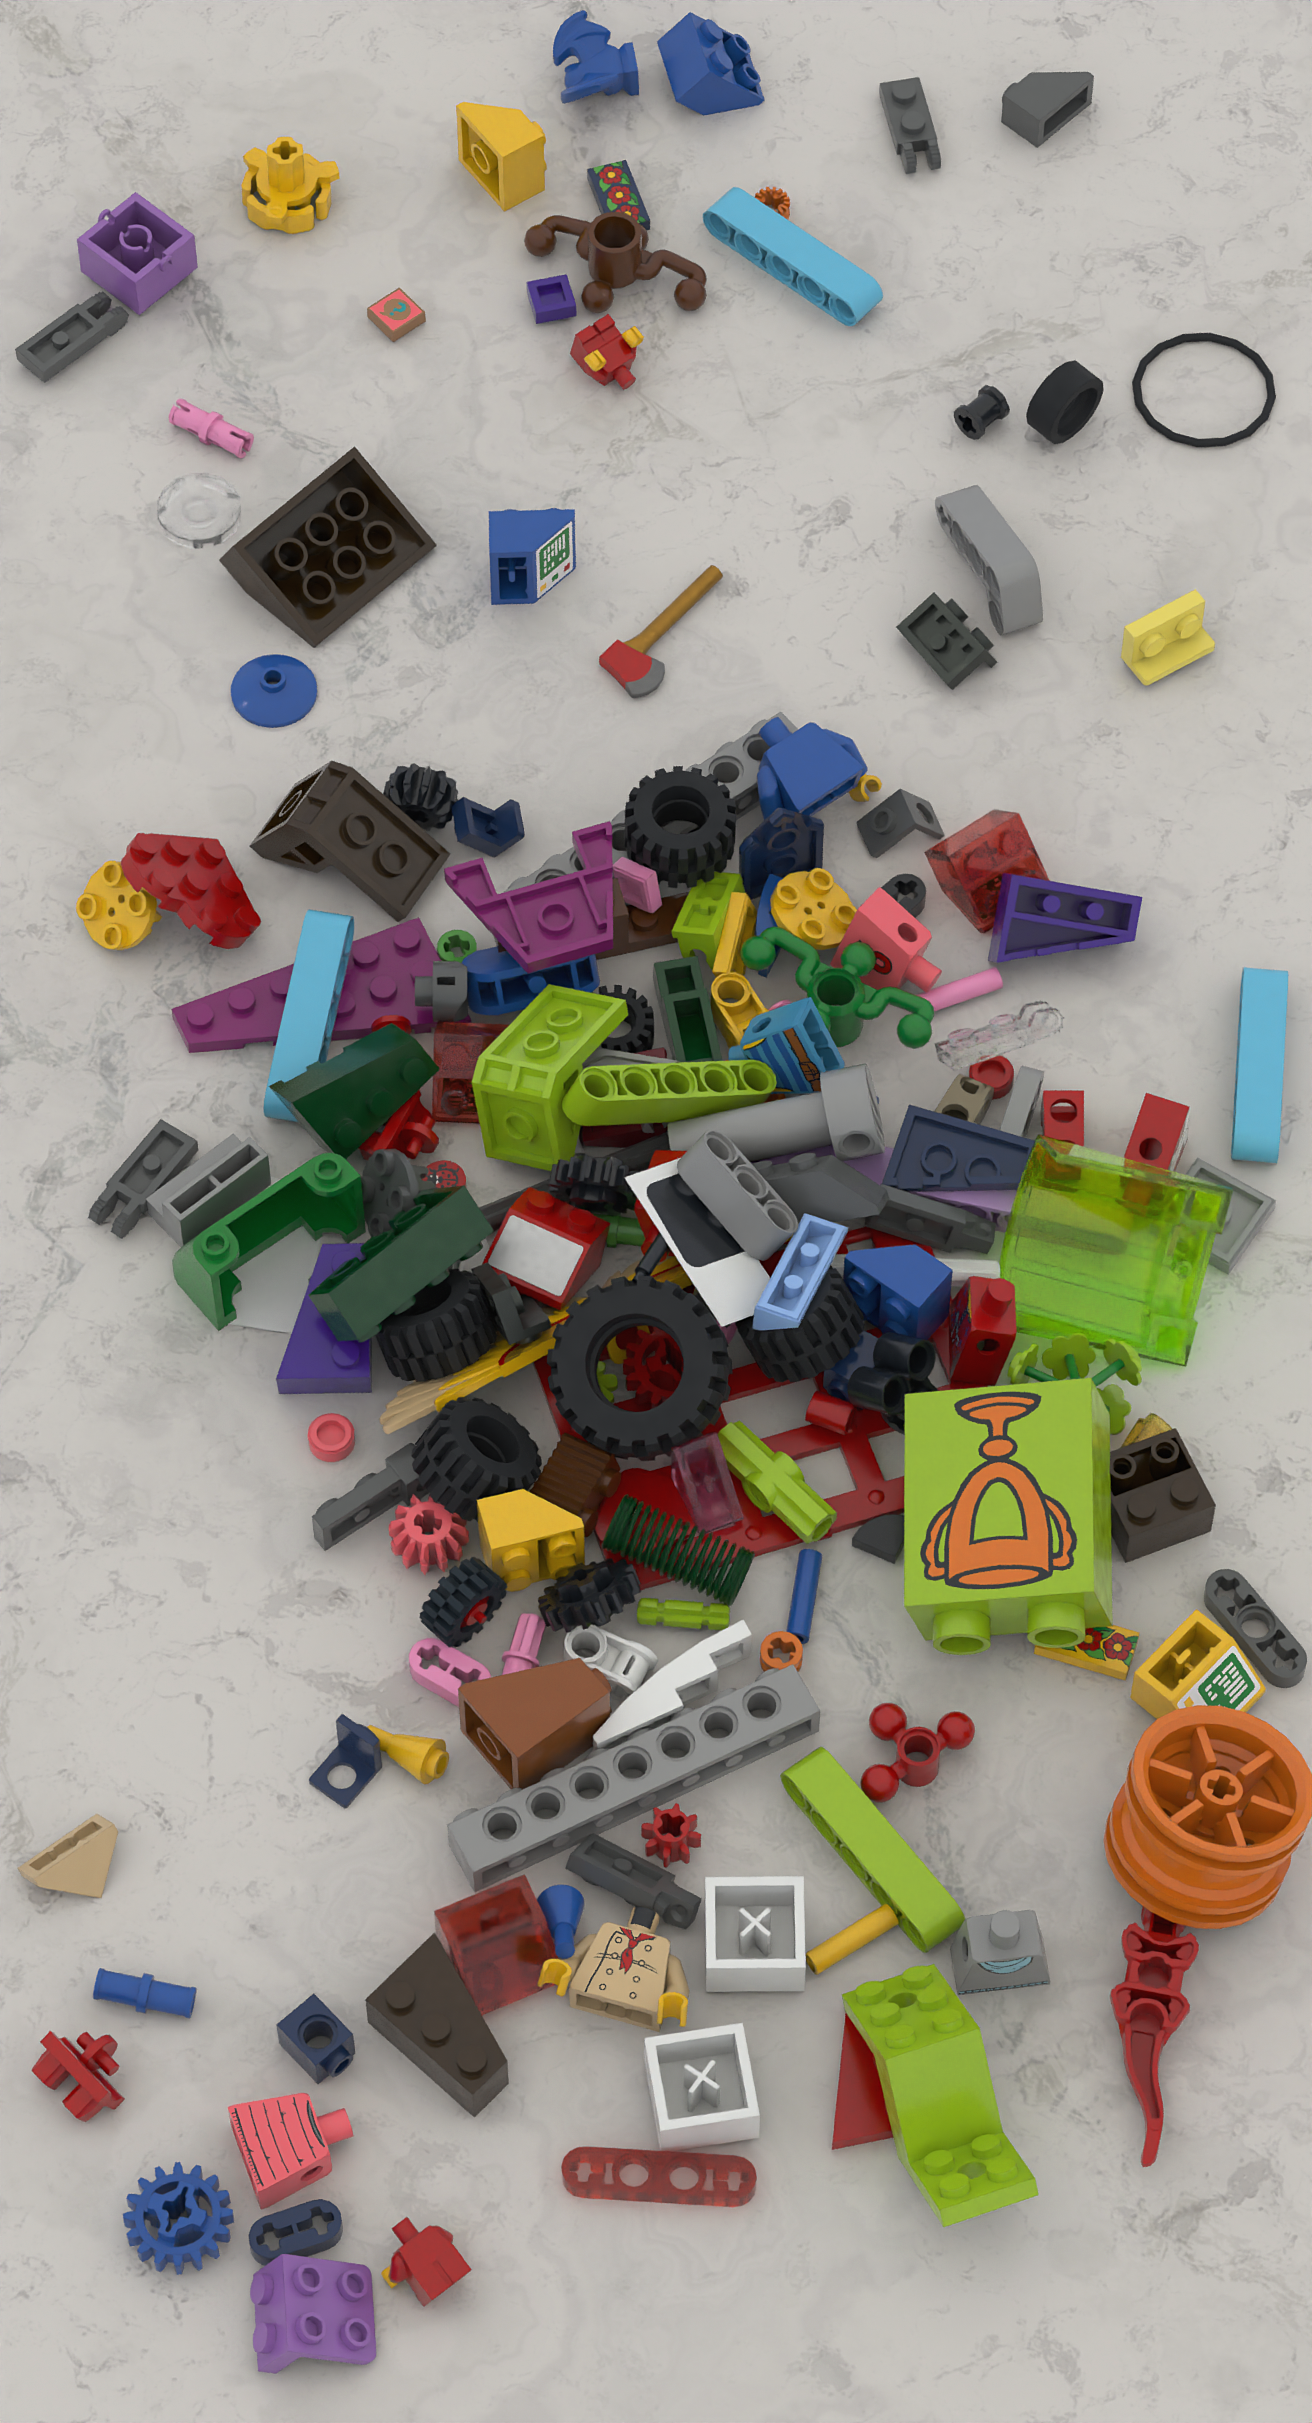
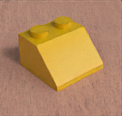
M468 102L456 105L459 161L504 212L545 190L544 172L547 170V166L544 160V144L546 143V137L537 122H531L520 109Z

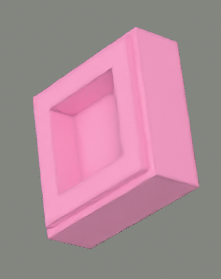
M621 857L613 864L614 878L618 879L626 903L652 914L662 906L656 871L624 857Z

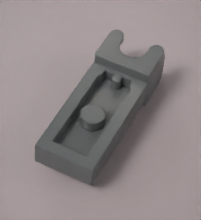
M413 1443L407 1444L387 1457L384 1470L377 1474L370 1473L357 1482L353 1490L339 1499L332 1498L327 1500L317 1509L316 1513L312 1516L315 1540L324 1551L382 1515L402 1500L407 1506H410V1499L413 1494L421 1499L430 1493L426 1488L422 1487L418 1481L420 1475L413 1470L412 1463L414 1459L411 1456L412 1449L415 1447Z

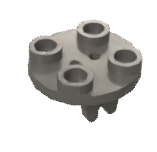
M397 1149L376 1150L369 1158L361 1176L364 1216L371 1237L389 1230L392 1231L393 1229L388 1221L398 1212L403 1210L407 1212L417 1206L413 1198L422 1190L435 1188V1184L432 1181L422 1180L428 1174V1168L411 1165L406 1155Z

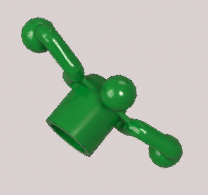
M780 927L767 928L760 935L750 937L743 943L740 956L744 965L751 970H765L772 965L776 956L774 945L802 960L795 973V981L799 988L807 992L806 998H812L836 1047H844L853 1043L860 1036L863 1020L878 1018L889 1004L912 1013L905 1015L899 1021L896 1029L899 1041L905 1047L912 1049L921 1048L929 1042L932 1035L930 1023L934 1017V1007L930 1001L896 987H883L876 990L860 980L859 977L869 974L876 963L875 953L868 944L862 942L850 943L844 948L840 957L842 968H832L820 961V955L813 946Z

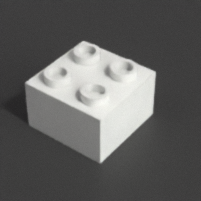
M804 1876L705 1877L706 1992L805 1990Z
M743 2023L644 2038V2062L660 2153L759 2138L760 2113Z

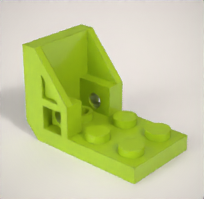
M548 984L478 1057L472 1079V1087L486 1157L551 1171L552 1164H557L559 1159L570 1162V1158L575 1155L581 1125L572 1122L565 1115L562 1109L563 1097L583 1071L582 1064L628 1016L626 1000Z

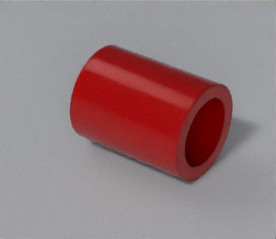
M816 1390L808 1405L805 1421L846 1435L854 1419L856 1406Z

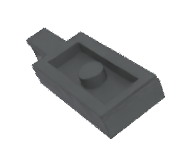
M880 1184V1186L887 1190L888 1201L879 1215L865 1218L866 1227L931 1246L951 1253L953 1248L965 1247L988 1254L995 1238L996 1223L975 1215L970 1211L967 1212L966 1210Z
M594 1833L589 1834L570 1854L566 1869L581 1876L586 1882L601 1886L624 1898L632 1906L651 1909L659 1916H662L665 1923L685 1930L694 1922L702 1898L675 1884L674 1879L676 1875Z

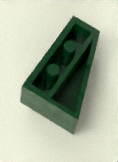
M393 1023L344 1047V1052L324 1063L317 1061L307 1066V1071L285 1083L280 1080L269 1086L315 1142L328 1153L338 1154L347 1159L440 1070L418 1041Z

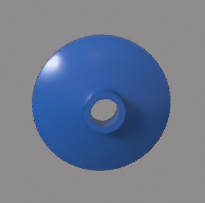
M280 654L264 655L247 662L238 670L231 684V699L236 711L248 722L261 727L278 728L296 723L311 711L317 698L316 679L309 667L296 658Z

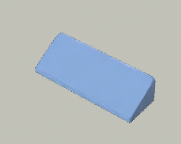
M804 1213L798 1224V1229L793 1234L755 1306L753 1329L762 1331L799 1327L848 1232V1227Z

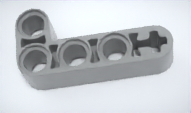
M973 485L936 497L935 508L942 529L987 588L989 614L997 633L1005 635L1041 623L1043 621L1041 586L1035 560L978 485Z

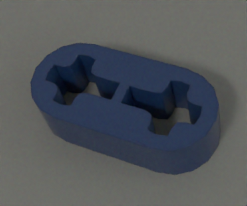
M318 2199L264 2216L257 2220L250 2229L248 2236L251 2254L258 2263L266 2266L281 2254L308 2257L334 2247L341 2239L343 2233L341 2213L337 2206L330 2201ZM321 2215L324 2222H330L327 2224V2233L319 2235L315 2228H311L313 2226L312 2218ZM273 2232L276 2238H282L279 2240L280 2248L270 2251L269 2246L263 2244L265 2242L264 2234Z

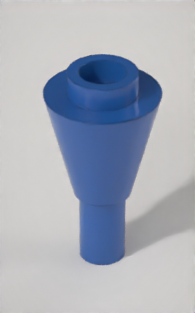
M569 1885L551 1886L545 1889L536 1901L537 1913L554 1939L556 1955L562 1959L570 1958L575 1953L574 1936L585 1907L582 1894L576 1888Z

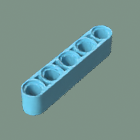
M738 187L731 188L703 213V222L716 239L846 326H854L883 299L882 289L871 275Z
M310 909L306 912L265 1092L264 1116L267 1118L298 1122L269 1086L280 1080L285 1083L306 1072L307 1066L317 1061L324 1063L327 1060L353 942V916Z
M1243 967L1240 989L1231 1159L1268 1163H1277L1288 971Z

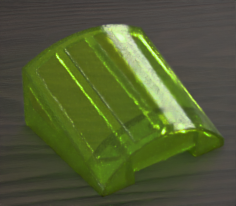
M1038 1134L1015 1194L999 1261L1000 1278L1010 1281L1015 1286L1017 1333L1052 1340L1057 1336L1068 1338L1074 1333H1081L1087 1337L1089 1347L1101 1350L1107 1348L1105 1341L1112 1338L1116 1342L1124 1341L1132 1346L1140 1358L1186 1367L1198 1322L1194 1319L1196 1306L1216 1233L1222 1234L1233 1189Z

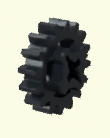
M584 1154L577 1158L571 1157L570 1162L559 1159L557 1164H552L548 1184L549 1192L556 1193L557 1199L570 1200L569 1205L575 1206L578 1209H584L591 1213L617 1216L621 1213H627V1209L635 1211L637 1196L624 1177L640 1171H629L628 1165H623V1161L611 1156L601 1158Z
M608 1558L606 1561L597 1564L593 1561L589 1565H584L582 1562L567 1569L569 1573L565 1577L556 1578L557 1582L554 1583V1586L544 1589L545 1595L538 1598V1608L546 1626H551L555 1632L563 1627L566 1632H571L580 1625H582L583 1630L588 1629L591 1624L600 1627L610 1622V1617L613 1614L622 1613L624 1605L636 1601L634 1595L641 1593L639 1586L641 1583L632 1563L627 1564L626 1559H621L614 1563L612 1558Z

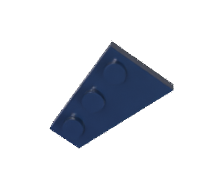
M909 1104L882 1184L906 1192L1027 1190L1040 1152L1041 1142Z

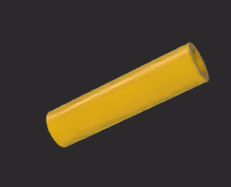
M885 1903L805 1953L808 1966L814 1974H820L897 1926L899 1921L896 1914Z

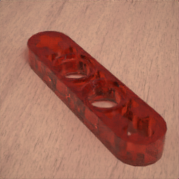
M584 2146L569 2151L563 2158L561 2165L564 2187L573 2196L580 2198L738 2207L748 2203L753 2198L757 2187V2176L754 2166L744 2157L736 2155ZM580 2163H589L591 2172H594L589 2174L588 2181L586 2182L578 2181L577 2173L570 2172L578 2171ZM606 2163H613L611 2169L612 2184H605V2174H602L606 2173ZM629 2164L641 2165L648 2172V2179L640 2186H628L622 2182L619 2176L622 2169ZM679 2167H688L696 2172L699 2179L694 2187L682 2190L676 2188L671 2183V2173ZM706 2169H713L712 2191L705 2190L707 2184ZM730 2172L740 2173V2180L744 2182L740 2183L739 2190L732 2191L729 2190L728 2182L718 2180H728Z

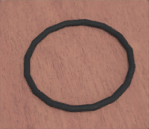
M1214 333L1182 334L1157 344L1140 360L1132 381L1135 406L1147 424L1172 441L1194 447L1227 446L1251 436L1268 420L1276 399L1273 374L1260 355L1236 339ZM1211 341L1234 347L1252 359L1265 377L1267 399L1261 415L1246 429L1224 438L1197 439L1171 431L1154 419L1143 402L1141 380L1147 365L1163 350L1184 342Z

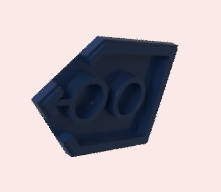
M777 808L743 840L739 847V874L742 877L745 893L749 896L750 900L761 897L769 874L784 878L790 873L811 872L814 868L822 869L824 823L821 819L784 808Z

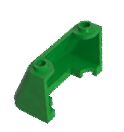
M322 1153L313 1157L182 1246L175 1253L172 1260L174 1278L177 1284L214 1327L220 1331L237 1318L232 1299L235 1294L242 1290L241 1281L233 1271L301 1226L306 1229L315 1241L323 1237V1233L333 1232L342 1235L347 1244L366 1232L361 1175L341 1155Z

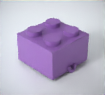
M136 192L114 210H103L98 217V223L77 239L81 272L138 315L142 314L198 268L194 234Z

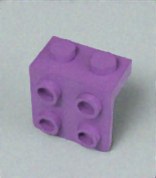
M281 2254L253 2274L250 2297L255 2304L256 2328L253 2333V2348L257 2352L258 2372L276 2374L300 2357L367 2365L375 2359L376 2340L372 2275L367 2266Z

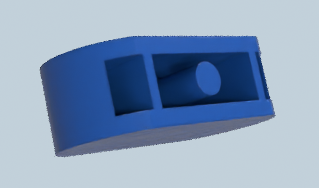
M497 946L475 951L462 961V964L467 966V1000L469 1009L481 1015H501L523 1010L548 984L590 993L600 985L595 954L531 973H527L508 951L498 952Z

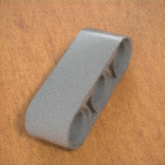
M707 1130L677 1162L678 1172L686 1184L738 1244L755 1259L768 1260L798 1229V1220L793 1211L735 1144L723 1133L716 1130Z

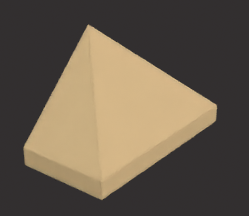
M95 1814L17 1869L21 1876L38 1887L102 1898L118 1830L112 1822L99 1814Z

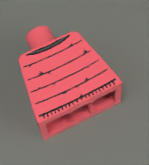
M307 2093L235 2104L228 2107L231 2128L261 2210L327 2176L332 2171L328 2145L354 2136L345 2108L317 2117Z

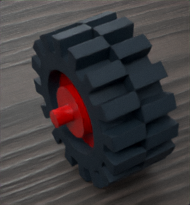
M471 1557L470 1560L465 1559L461 1561L459 1568L454 1566L449 1570L450 1575L447 1578L443 1576L438 1581L439 1587L431 1590L428 1595L430 1600L425 1601L422 1606L424 1611L420 1613L419 1617L422 1624L448 1647H459L463 1641L467 1643L471 1640L474 1632L478 1634L483 1629L482 1625L486 1621L490 1622L494 1617L493 1611L500 1608L502 1605L500 1600L507 1593L505 1581L476 1557Z

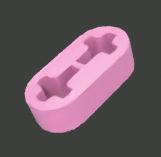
M426 1638L418 1641L409 1653V1667L412 1678L421 1686L459 1707L458 1688L462 1686L460 1680L469 1683L473 1679L491 1678L488 1669L484 1665L452 1646L448 1647L443 1641L435 1638ZM434 1655L439 1657L440 1668L431 1665L427 1670L423 1669L422 1658L431 1660Z

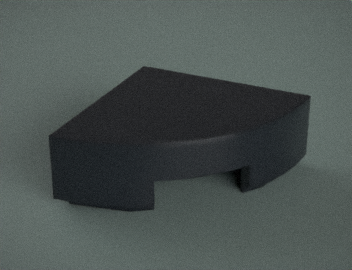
M884 1515L868 1521L854 1534L852 1546L895 1564L904 1547V1515Z

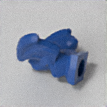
M585 10L576 12L567 18L560 26L554 39L553 61L555 66H559L567 58L576 56L579 62L570 64L564 70L566 72L564 78L566 89L561 92L562 103H570L602 91L609 96L618 93L621 89H624L630 96L639 95L638 67L633 42L624 43L620 49L607 44L611 32L599 24L587 21L588 14Z

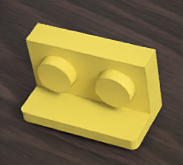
M1196 589L1124 626L1121 658L1143 685L1148 686L1214 651L1215 642L1202 627L1205 600Z

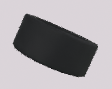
M1076 360L1065 362L1048 375L1036 390L1026 413L1027 424L1053 444L1064 443L1078 433L1094 414L1104 391L1103 381Z

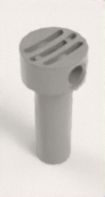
M866 1063L821 1072L820 1092L668 1123L671 1151H688L707 1130H716L726 1135L749 1162L833 1145L836 1157L844 1162L885 1153V1143L877 1097Z

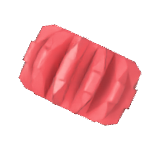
M413 1494L410 1499V1507L398 1505L395 1510L396 1520L391 1521L389 1524V1536L393 1539L391 1541V1550L395 1556L402 1555L403 1565L406 1566V1569L416 1563H420L421 1572L426 1575L430 1565L436 1564L439 1569L445 1572L446 1568H448L447 1559L460 1561L463 1556L462 1546H466L469 1542V1531L465 1528L467 1520L462 1519L456 1513H450L444 1509L445 1506L435 1502L430 1496L428 1501L421 1502ZM425 1532H433V1534L425 1535Z

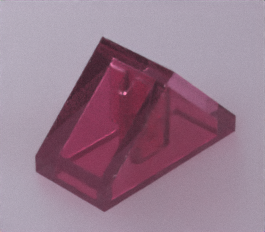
M715 1431L692 1439L678 1447L674 1446L671 1448V1479L692 1520L698 1526V1534L704 1528L706 1533L744 1519L720 1440Z

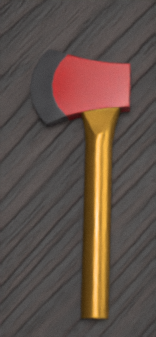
M714 565L709 566L640 634L626 642H621L617 639L599 656V665L607 670L632 698L648 695L659 687L665 673L664 663L646 655V653L657 640L722 579L721 571Z

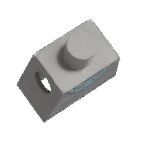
M1002 1910L995 1914L972 1916L964 1920L950 1947L957 1995L1050 1985L1043 1936L1035 1911L1023 1910L1012 1912Z

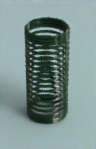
M624 1495L605 1534L602 1549H606L607 1552L611 1551V1554L614 1555L620 1552L621 1558H625L628 1555L629 1562L636 1558L637 1565L644 1561L645 1569L651 1565L652 1572H655L659 1568L660 1576L664 1575L667 1571L668 1579H671L675 1574L674 1580L676 1583L682 1579L683 1586H686L690 1582L691 1590L695 1589L698 1585L699 1593H702L706 1588L705 1594L707 1597L713 1593L714 1600L719 1598L720 1603L728 1604V1607L732 1606L755 1556L754 1550L750 1552V1549L746 1550L744 1546L740 1547L723 1581L737 1546L736 1542L733 1543L715 1578L729 1540L726 1539L708 1573L721 1541V1536H717L700 1570L713 1538V1532L709 1533L692 1567L699 1546L706 1533L704 1528L701 1530L683 1566L698 1530V1526L695 1525L675 1563L690 1527V1522H686L667 1560L683 1522L682 1518H680L659 1558L668 1532L675 1519V1516L671 1515L657 1543V1547L651 1555L660 1529L667 1516L665 1511L662 1513L657 1527L643 1552L660 1510L659 1508L654 1510L649 1524L636 1547L644 1523L652 1508L651 1504L647 1505L641 1521L628 1544L644 1502L640 1501L638 1504L637 1498L633 1499V1496Z

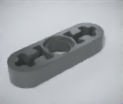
M1221 1569L1212 1573L1207 1579L1204 1591V1603L1210 1613L1225 1631L1234 1638L1240 1649L1270 1684L1279 1688H1290L1297 1685L1304 1677L1307 1664V1655L1304 1648L1239 1572L1231 1569ZM1218 1587L1225 1591L1233 1588L1235 1590L1234 1603L1226 1595L1218 1598ZM1237 1606L1240 1610L1238 1611V1613L1236 1614V1616L1233 1617V1616H1234V1612H1235V1607ZM1249 1619H1259L1267 1625L1269 1632L1263 1637L1253 1638L1244 1633L1242 1624ZM1277 1640L1274 1652L1271 1646ZM1277 1655L1283 1661L1294 1660L1292 1670H1289L1286 1666L1276 1668Z

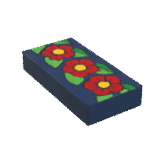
M626 160L587 169V179L601 215L615 211L626 213L634 217L646 230H650V218Z

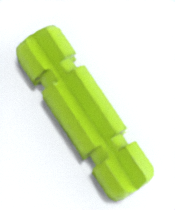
M641 1598L637 1604V1622L639 1624L656 1625L657 1622H663V1626L701 1629L702 1625H706L708 1630L721 1631L729 1627L730 1607L727 1604L711 1603L710 1606H703L704 1602L666 1599L665 1603H658L659 1599Z

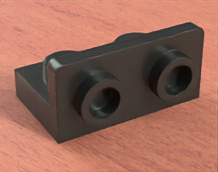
M933 592L896 628L953 690L984 661L991 668L998 662L988 652L994 645L978 627L970 632L963 624L968 615L952 598L944 603Z
M488 1262L471 1269L473 1276H476L480 1282L497 1329L509 1345L533 1342L541 1337L543 1331L552 1327L548 1316L534 1299L525 1294L520 1296L515 1286L511 1287L505 1273L498 1275Z

